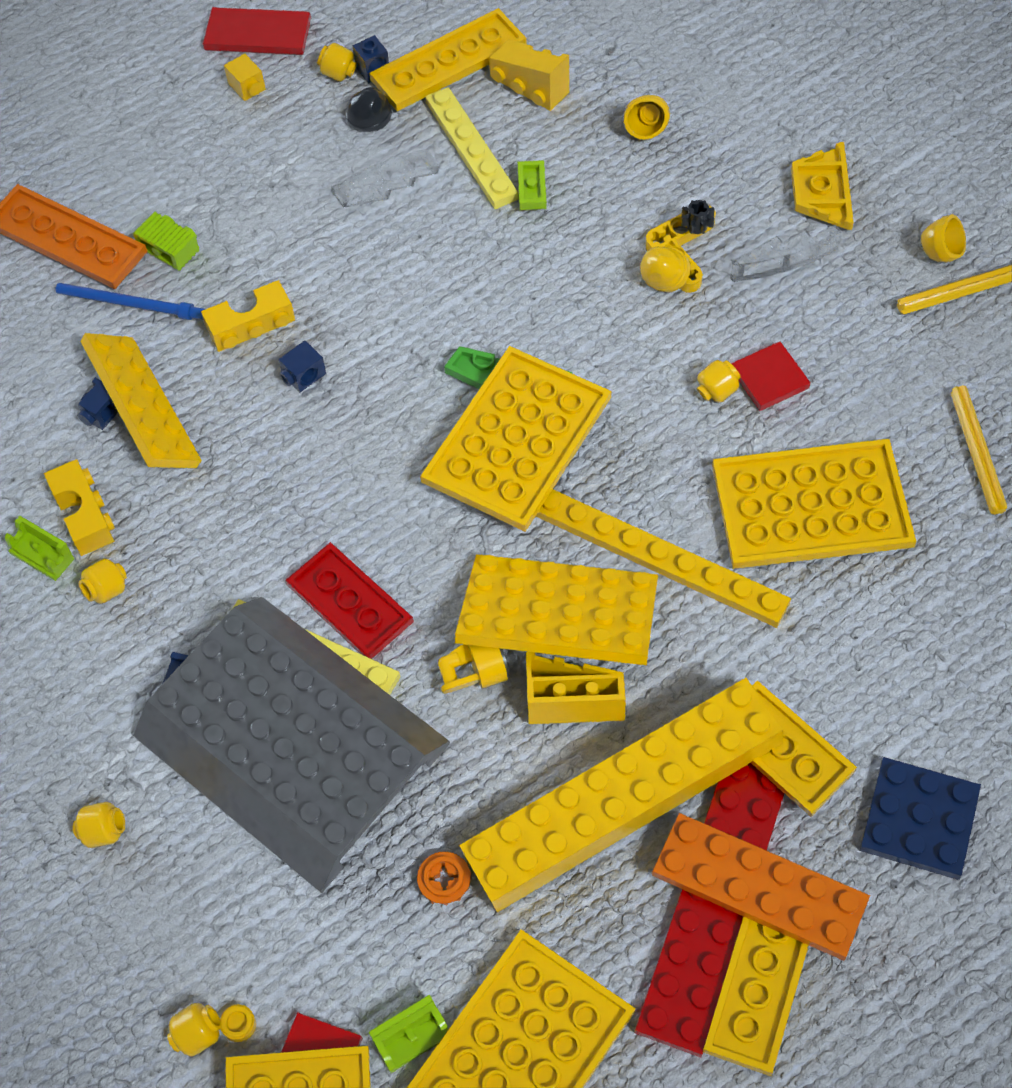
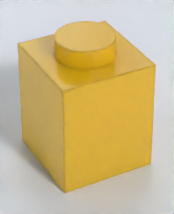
M246 54L224 65L228 84L244 101L266 90L262 71Z

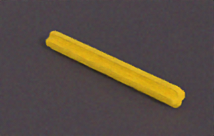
M1012 264L899 298L897 308L900 314L904 315L1012 282Z
M956 386L952 388L951 397L989 511L992 515L1002 514L1006 511L1007 503L966 386Z

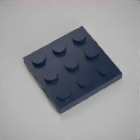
M883 757L859 851L960 880L981 784Z

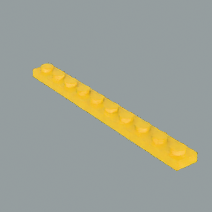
M554 489L536 515V517L775 628H778L790 605L791 598Z

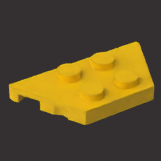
M844 142L836 143L835 149L825 153L820 150L813 153L810 157H803L793 161L791 175L795 211L838 227L852 230L854 221Z

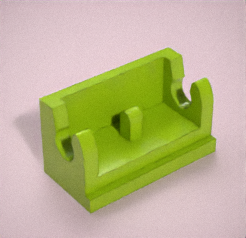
M19 516L14 521L15 527L18 528L17 534L14 537L8 533L5 535V541L10 548L8 552L56 581L75 559L68 545L24 517Z
M428 995L369 1031V1034L390 1073H393L438 1045L448 1031V1026L433 999Z

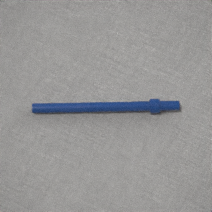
M57 283L56 285L57 294L178 315V318L192 320V318L203 320L201 311L205 309L194 307V304L181 302L180 304L64 283Z

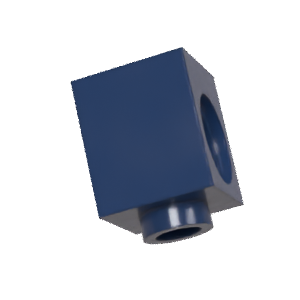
M375 35L352 45L354 59L357 63L356 69L368 84L371 83L369 73L389 63L388 51Z
M306 340L278 359L281 372H279L281 379L287 386L290 387L292 385L300 393L327 374L323 357Z

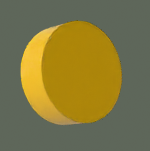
M240 1004L232 1005L221 1015V1031L228 1040L243 1042L253 1035L256 1029V1018L248 1007Z

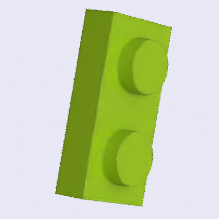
M544 160L517 162L520 210L547 209Z

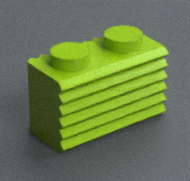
M156 211L133 232L135 240L146 245L147 253L178 271H181L182 267H185V264L192 259V256L199 252L197 235L191 228L187 226L182 228L181 225L178 226L168 215L161 216Z

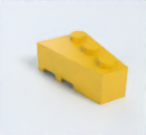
M508 40L489 57L491 78L549 111L570 93L568 54L563 53L561 56L552 55L551 50L544 49L540 52L533 50L532 45Z
M526 652L529 724L625 721L624 672L586 663L583 666L566 663L564 658L555 656L553 660L536 656L535 652Z

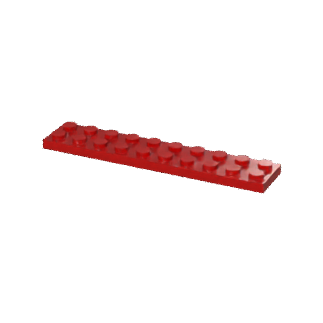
M749 763L717 783L704 824L767 851L785 793L755 766ZM682 889L635 1029V1034L702 1058L705 1042L744 916Z

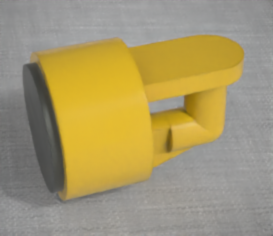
M463 644L438 660V666L444 681V685L441 686L443 694L478 683L481 689L507 681L510 676L503 649ZM471 662L475 674L458 679L454 668Z

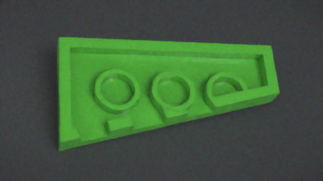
M459 346L444 366L446 374L480 389L500 359L495 358V354Z

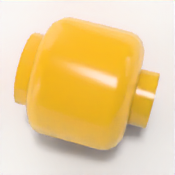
M331 43L329 46L325 45L317 60L320 72L338 82H342L347 76L352 77L357 67V63L354 62V53L337 43Z
M714 360L698 373L697 380L700 386L696 389L707 402L712 399L717 403H722L739 389L738 380L741 376L728 360L724 362Z
M102 559L82 571L81 580L78 584L82 594L88 601L103 604L124 592L127 575L119 563L114 564L111 560Z
M100 802L84 806L78 811L76 820L73 822L75 837L80 839L81 843L88 848L113 844L119 840L121 833L125 830L123 812L110 802Z
M193 1003L170 1019V1033L167 1034L168 1042L176 1052L182 1051L185 1055L191 1057L198 1055L218 1041L219 1030L222 1028L221 1020L212 1006Z

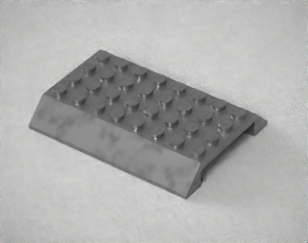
M263 597L235 606L147 700L133 735L320 893H323L343 870L344 867L340 863L342 857L424 763L430 768L450 744L448 739Z

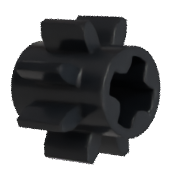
M691 200L688 207H682L681 226H687L690 234H705L707 227H714L715 208H709L705 200Z

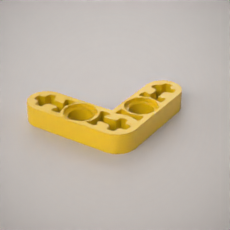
M681 213L647 233L646 250L648 251L657 246L673 247L681 250L689 259L691 267L688 280L679 289L692 293L700 289L703 275L700 267L681 245L702 235V233L690 234L689 230L683 234L676 233L673 229L681 226ZM707 227L705 233L711 230L712 228Z

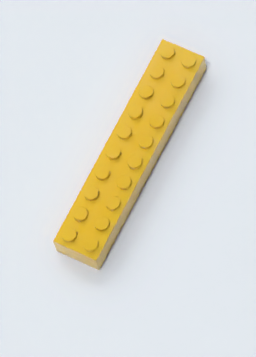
M744 678L459 846L498 913L748 765L753 759L763 756L774 747L783 744V729L749 680Z

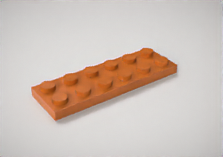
M19 184L0 202V234L113 289L120 285L148 252L145 244Z
M681 813L678 814L652 871V876L843 961L846 959L870 895Z

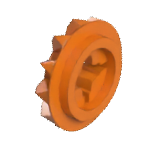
M434 853L427 857L419 867L417 874L418 887L421 894L429 899L432 904L440 903L447 906L451 902L460 901L465 892L469 891L470 869L465 860L455 853ZM442 867H445L448 877H454L453 880L448 881L446 890H443L439 881H434L440 878Z

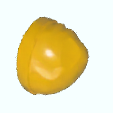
M640 96L633 99L627 105L624 111L623 122L627 132L635 138L652 139L667 127L670 120V110L666 101L659 96Z
M956 215L943 216L931 223L922 232L921 244L924 252L930 259L947 263L963 256L966 250V234L960 219Z
M657 246L649 249L644 254L640 264V273L648 286L661 292H673L686 283L690 275L691 266L689 259L681 250L673 247Z

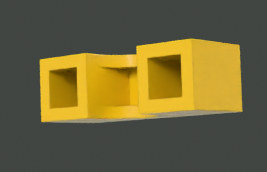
M279 280L253 290L257 304L248 312H235L227 301L201 311L206 329L218 352L233 348L237 344L257 338L266 332L284 327L296 321L292 303Z
M75 459L44 473L61 511L71 506H81L76 513L63 518L81 556L115 542L110 532L115 529L108 512L102 515L100 510L105 505L99 491L95 490L92 492L90 485L95 484L88 467L82 469L78 460Z

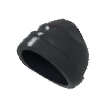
M368 87L355 93L347 104L346 119L354 129L361 132L378 131L384 128L391 119L392 110L388 99L380 90Z

